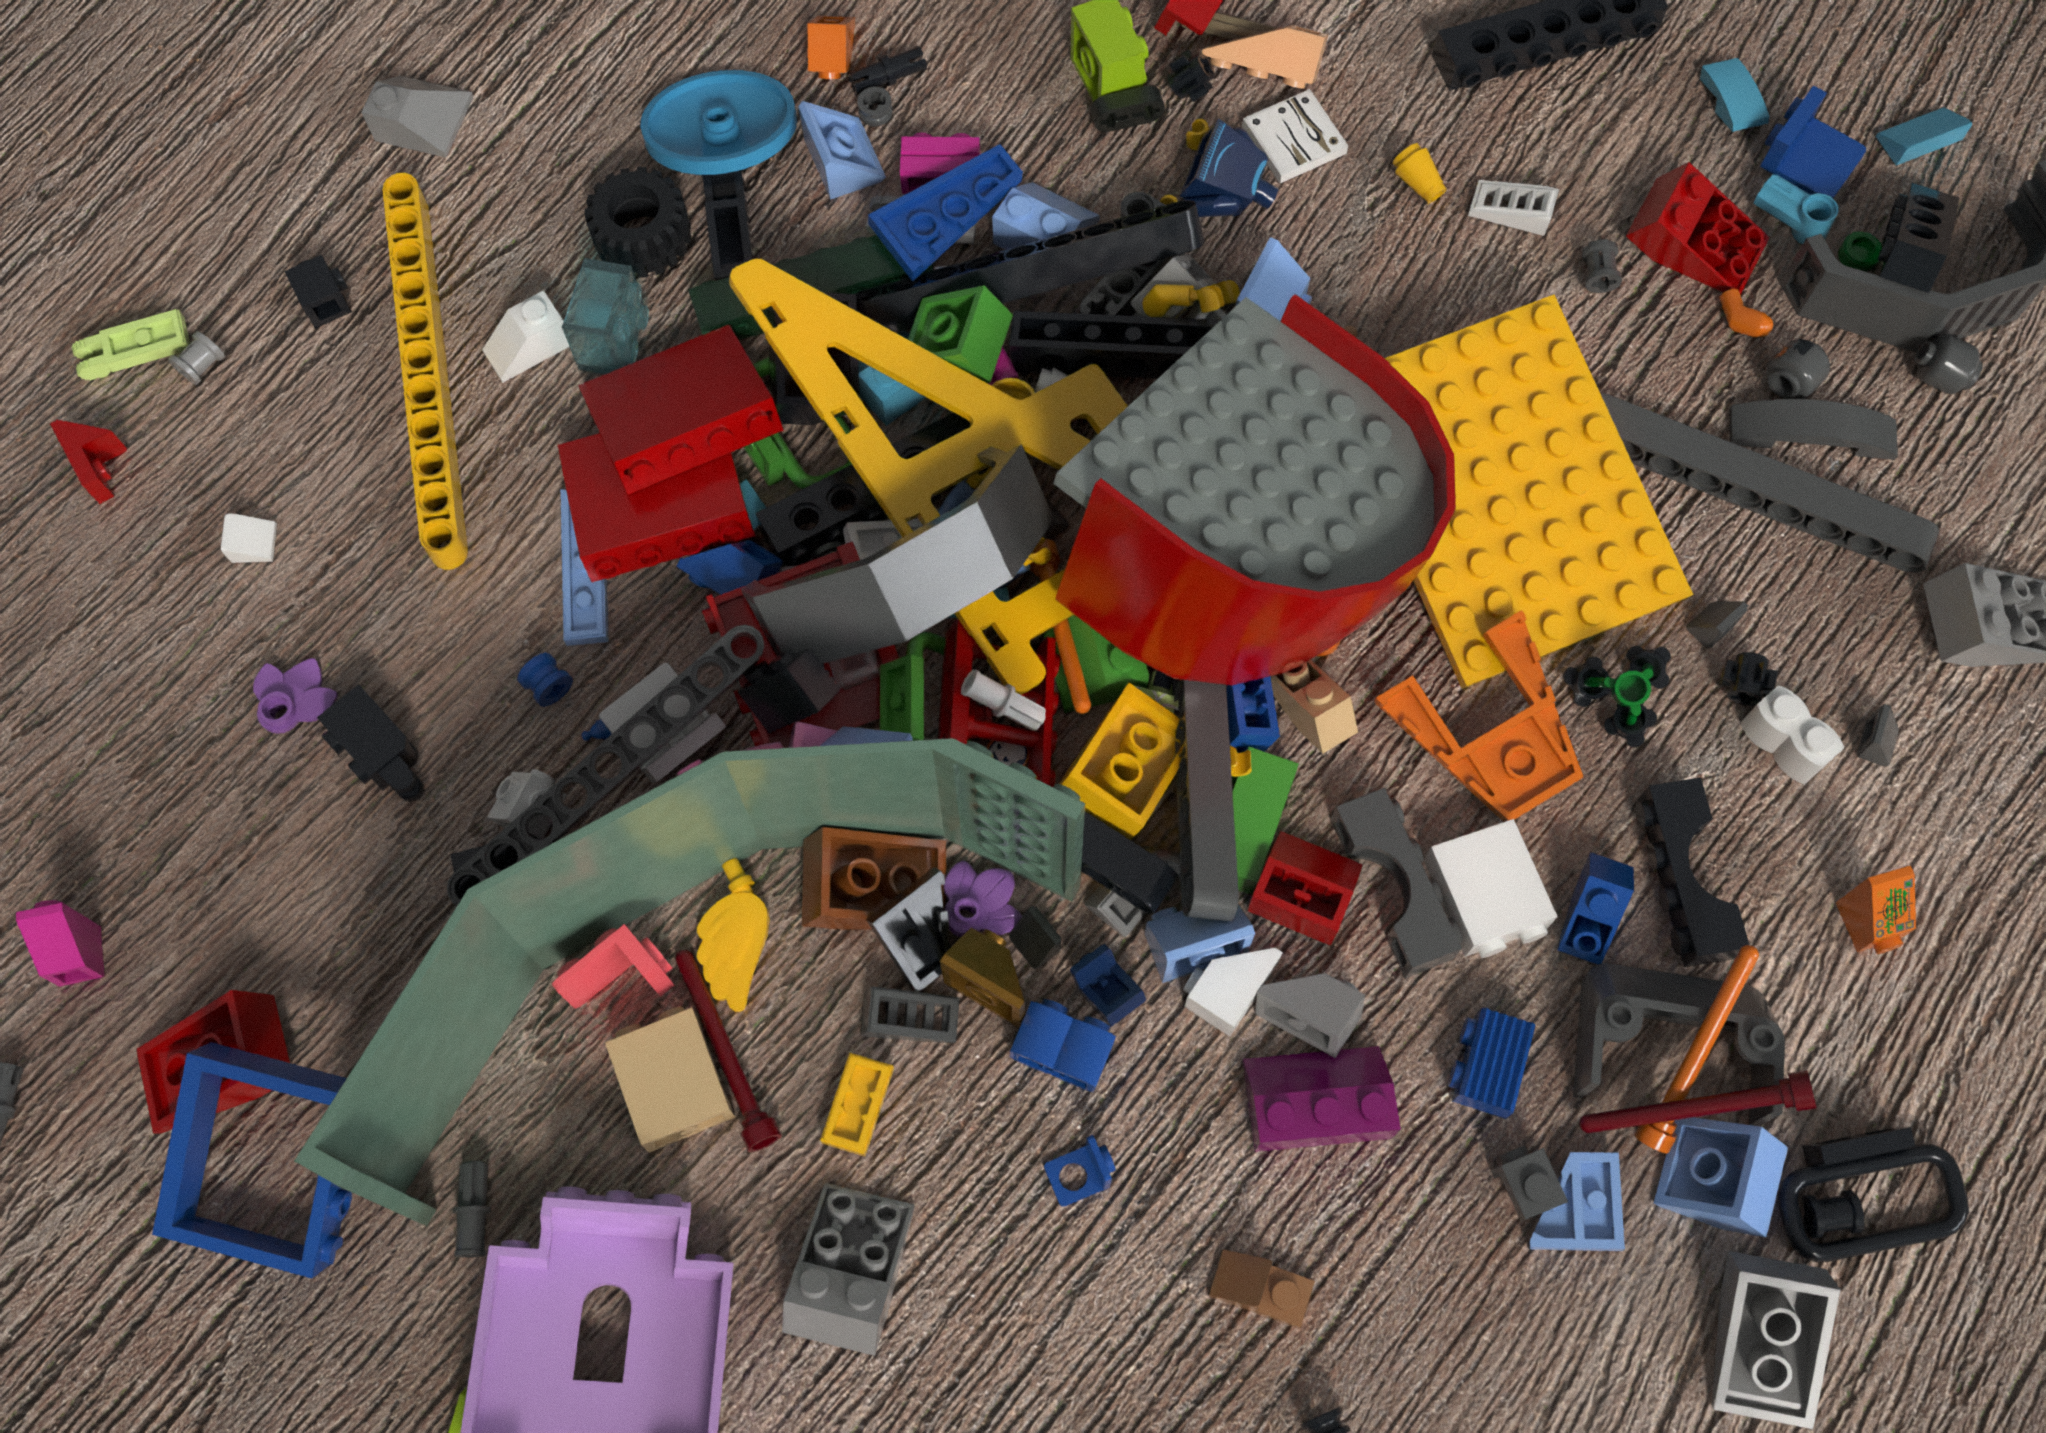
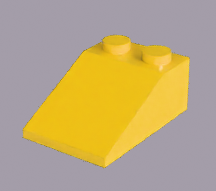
M1128 683L1059 784L1072 789L1080 796V801L1085 803V811L1129 840H1132L1145 826L1180 768L1179 763L1182 757H1179V754L1182 752L1184 743L1175 755V742L1180 743V740L1176 739V729L1180 719L1134 685Z

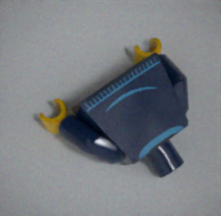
M1196 119L1192 123V131L1186 133V144L1190 149L1197 151L1179 196L1184 198L1183 200L1196 202L1199 217L1238 216L1252 201L1268 209L1274 202L1279 188L1261 179L1268 161L1267 155L1257 148L1245 129L1230 127L1220 119L1208 128V123L1204 119ZM1165 195L1161 198L1160 202L1167 205L1178 202V200L1173 195Z

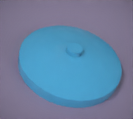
M720 70L685 78L661 91L645 108L641 117L640 127L648 153L661 165L688 174L716 175L752 167L778 153L790 141L795 132L797 114L793 96L776 79L752 71Z

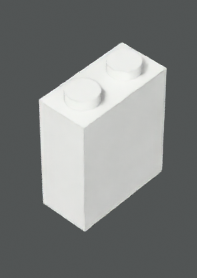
M1514 819L1431 846L1424 858L1430 876L1437 881L1443 895L1442 904L1448 918H1453L1460 928L1463 942L1460 945L1465 957L1478 952L1481 958L1495 955L1507 948L1505 943L1521 938L1523 944L1536 941L1548 934L1547 928L1557 918V914Z

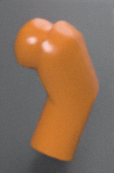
M1738 289L1727 290L1719 296L1728 326L1732 331L1751 337H1765L1771 333L1773 329L1771 317L1762 311L1745 307Z

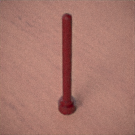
M680 950L675 956L676 964L744 1118V1121L741 1123L743 1131L740 1135L748 1152L764 1149L777 1142L782 1137L775 1118H769L767 1112H761L692 953L689 950Z
M1808 1070L1788 1073V1078L1779 1079L1780 1084L1587 1114L1580 1118L1579 1127L1585 1133H1595L1784 1104L1785 1108L1795 1107L1796 1112L1817 1108Z

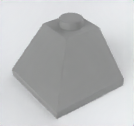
M398 76L376 81L361 113L376 142L447 158L474 96L470 91Z

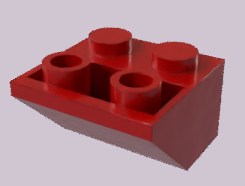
M1280 831L1247 911L1331 946L1353 895L1363 864Z

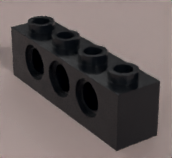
M1915 183L1911 184L1907 195L1898 194L1889 215L1890 219L1881 243L1882 248L1877 258L1878 261L1884 262L1880 277L1927 293L1930 292L1948 255L1959 197Z

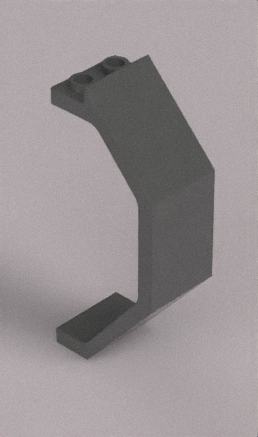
M1022 444L1009 452L989 447L978 453L979 461L991 466L992 470L965 502L877 553L855 562L775 586L765 587L754 580L740 588L776 657L788 649L797 654L809 648L813 649L814 656L819 657V663H827L906 642L1011 581L1055 520Z

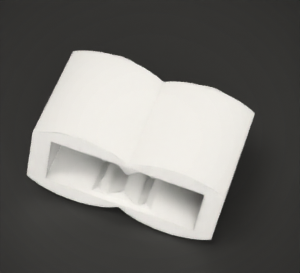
M1777 686L1741 722V726L1748 738L1761 749L1773 753L1774 759L1781 770L1790 778L1802 784H1806L1844 749V745L1837 733L1823 721L1811 717L1805 703L1792 691L1782 686Z

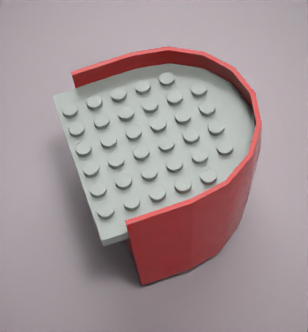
M1296 294L1290 298L1281 321L1245 297L1056 473L1053 484L1084 506L1086 511L1055 600L1123 653L1174 679L1233 686L1288 672L1328 650L1378 615L1408 588L1431 558L1456 509L1454 453L1429 401L1380 354Z

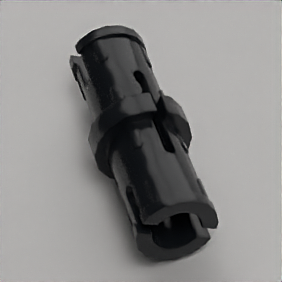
M916 46L892 57L883 55L878 58L876 63L848 71L850 83L862 78L866 79L852 86L855 95H859L864 89L869 87H878L886 83L888 87L895 85L899 78L927 70L925 58L913 63L909 62L923 55L921 48Z

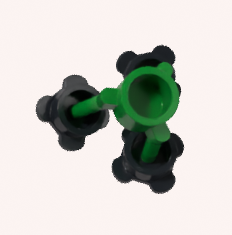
M1638 645L1632 646L1626 654L1627 659L1630 661V671L1618 675L1615 679L1609 677L1608 672L1602 667V661L1598 657H1588L1585 659L1584 664L1579 667L1567 668L1563 674V680L1571 686L1574 693V703L1578 706L1586 707L1591 703L1592 699H1598L1611 693L1613 699L1617 702V709L1614 715L1607 718L1604 722L1606 733L1622 737L1630 747L1641 746L1645 740L1644 734L1649 727H1653L1657 722L1656 713L1651 709H1646L1642 703L1649 698L1652 685L1657 689H1662L1668 685L1670 678L1666 674V663L1671 658L1669 650L1662 646L1657 647L1655 650L1642 649Z

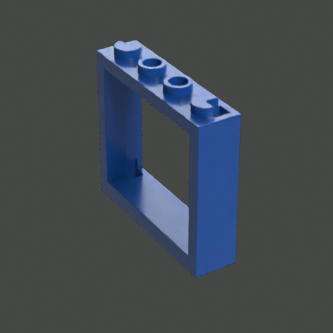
M212 1042L188 1052L152 1235L304 1277L314 1278L328 1266L334 1264L336 1250L343 1246V1238L339 1236L342 1219L348 1213L351 1205L352 1193L318 1175L305 1245L198 1217L196 1212L223 1077L327 1105L331 1104L347 1078Z

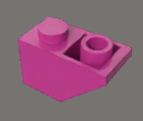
M58 900L41 901L34 904L33 909L16 912L17 925L40 977L59 987L105 977L100 925Z

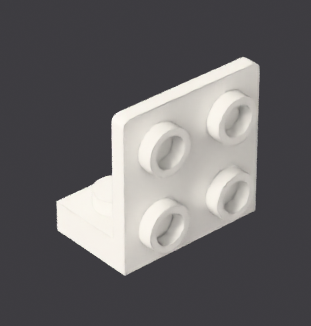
M663 663L600 712V720L611 733H614L678 675L668 663ZM681 695L669 697L664 704V711L673 718L683 717L690 708L689 701ZM705 710L640 769L652 783L658 782L722 731L726 725L716 713L709 715ZM638 725L631 732V743L639 748H647L655 741L656 731L650 725Z

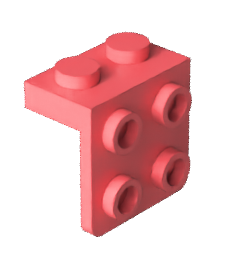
M625 924L618 929L612 928L604 932L595 941V948L581 959L574 958L563 965L557 973L558 978L552 983L554 989L575 1009L585 1004L632 965L637 968L660 997L675 986L666 975L673 968L648 937L639 942Z

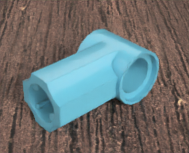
M1773 174L1765 182L1753 203L1790 226L1794 239L1802 245L1806 238L1822 234L1824 239H1826L1838 214V205L1831 196L1820 193L1809 195L1777 174Z

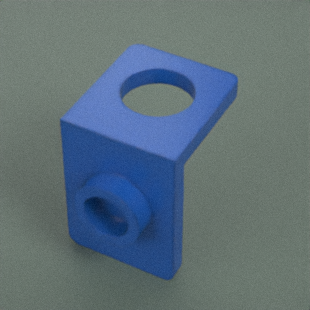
M1093 1135L1086 1137L1084 1147L1046 1162L1044 1165L1047 1177L1061 1207H1066L1110 1188L1112 1180L1110 1173L1116 1171L1106 1145L1098 1147ZM1068 1164L1080 1165L1087 1174V1181L1079 1190H1068L1060 1182V1172Z

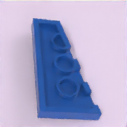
M999 144L868 214V224L910 279L914 281L1010 192L1012 187H1016L1022 182L1023 171L1002 145Z

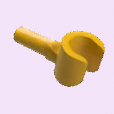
M1230 746L1231 775L1239 777L1250 774L1252 771L1251 751L1246 750L1237 753L1236 748Z

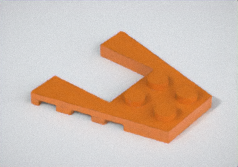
M1523 610L1487 630L1483 635L1530 706L1461 748L1413 675L1377 696L1374 700L1381 710L1503 822L1519 818L1584 777L1565 724L1562 725L1554 703L1556 701L1551 685L1548 686L1540 665L1541 658L1535 641L1532 642L1525 623L1527 619Z

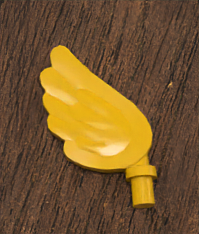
M733 858L722 865L730 882L728 888L731 894L717 901L703 915L699 922L697 934L702 939L696 957L698 962L703 965V977L706 982L710 983L712 997L718 1001L727 1000L730 1009L734 1012H742L746 1008L753 974L768 936L770 917L766 904L760 897L754 894L751 888L755 883L751 875H746L739 860Z

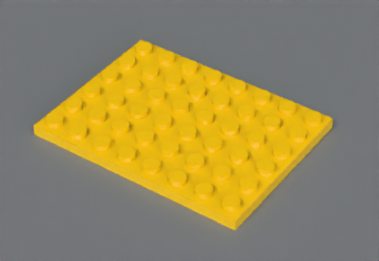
M1554 294L1385 358L1429 401L1454 453L1456 509L1431 558L1413 581L1461 689L1507 672L1483 635L1487 630L1521 610L1525 613L1527 619L1525 623L1532 642L1535 641L1541 658L1694 595Z

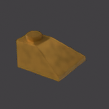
M971 927L944 954L940 961L944 984L1020 1029L1025 1017V1001L1010 950L1005 948L1007 942L990 930L984 929L980 933Z

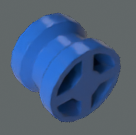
M545 652L533 657L522 667L517 681L524 689L532 690L534 692V700L540 706L546 707L559 701L569 691L573 678L567 671L559 670L556 659L550 653Z

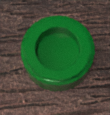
M1853 232L1844 239L1839 247L1838 258L1841 264L1847 267L1868 272L1878 263L1877 258L1882 245L1874 235L1868 232Z

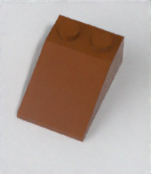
M828 827L820 828L803 839L802 926L839 930H872L866 919L930 869L935 867L941 870L944 878H946V840ZM942 884V885H941L942 901H943V908L945 909V906H946V895H945L944 890H943L944 884Z

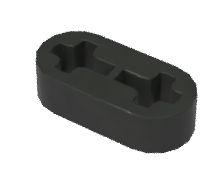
M1143 86L1101 96L1091 104L1090 111L1096 129L1102 132H1110L1153 122L1162 116L1165 106L1157 87Z

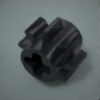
M1186 50L1173 59L1174 61L1169 64L1173 71L1167 74V80L1172 91L1179 98L1183 99L1190 95L1192 101L1195 102L1209 93L1208 90L1213 88L1209 81L1215 78V71L1211 62L1203 53L1192 56L1190 50Z
M1752 652L1739 653L1736 655L1735 661L1726 660L1725 667L1722 669L1719 687L1729 688L1728 698L1735 703L1757 705L1762 700V696L1766 697L1775 689L1778 671L1768 669L1769 660L1763 655Z

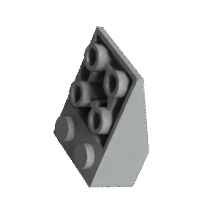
M1964 563L1923 583L1942 662L1969 667L2046 663L2045 580Z
M825 1183L784 1298L782 1333L875 1356L890 1307L915 1205Z

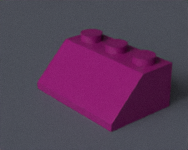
M1379 1046L1342 1049L1335 1058L1321 1051L1243 1059L1255 1152L1392 1139L1401 1130L1394 1083Z

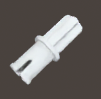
M973 669L965 678L961 687V694L991 708L994 716L1001 717L1004 715L1032 731L1038 730L1045 721V708L1016 693L1014 686L1010 684L1003 686L981 674L976 669Z

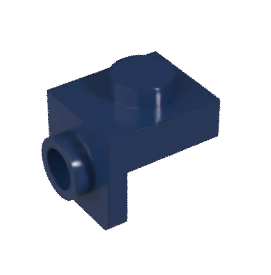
M1102 944L1093 952L1084 955L1070 969L1080 994L1110 1027L1147 1000L1143 990L1117 964L1112 950L1106 944Z

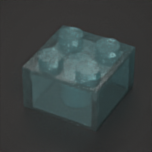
M584 258L562 325V330L579 370L607 374L636 361L638 355L637 338L640 329L644 330L647 326L649 309L648 306L644 305L641 296L642 288L636 281L632 266Z

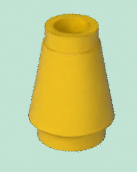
M1414 143L1399 153L1392 163L1396 167L1395 174L1419 196L1424 198L1428 204L1434 202L1446 192L1447 188L1443 184L1427 148H1421L1418 143Z

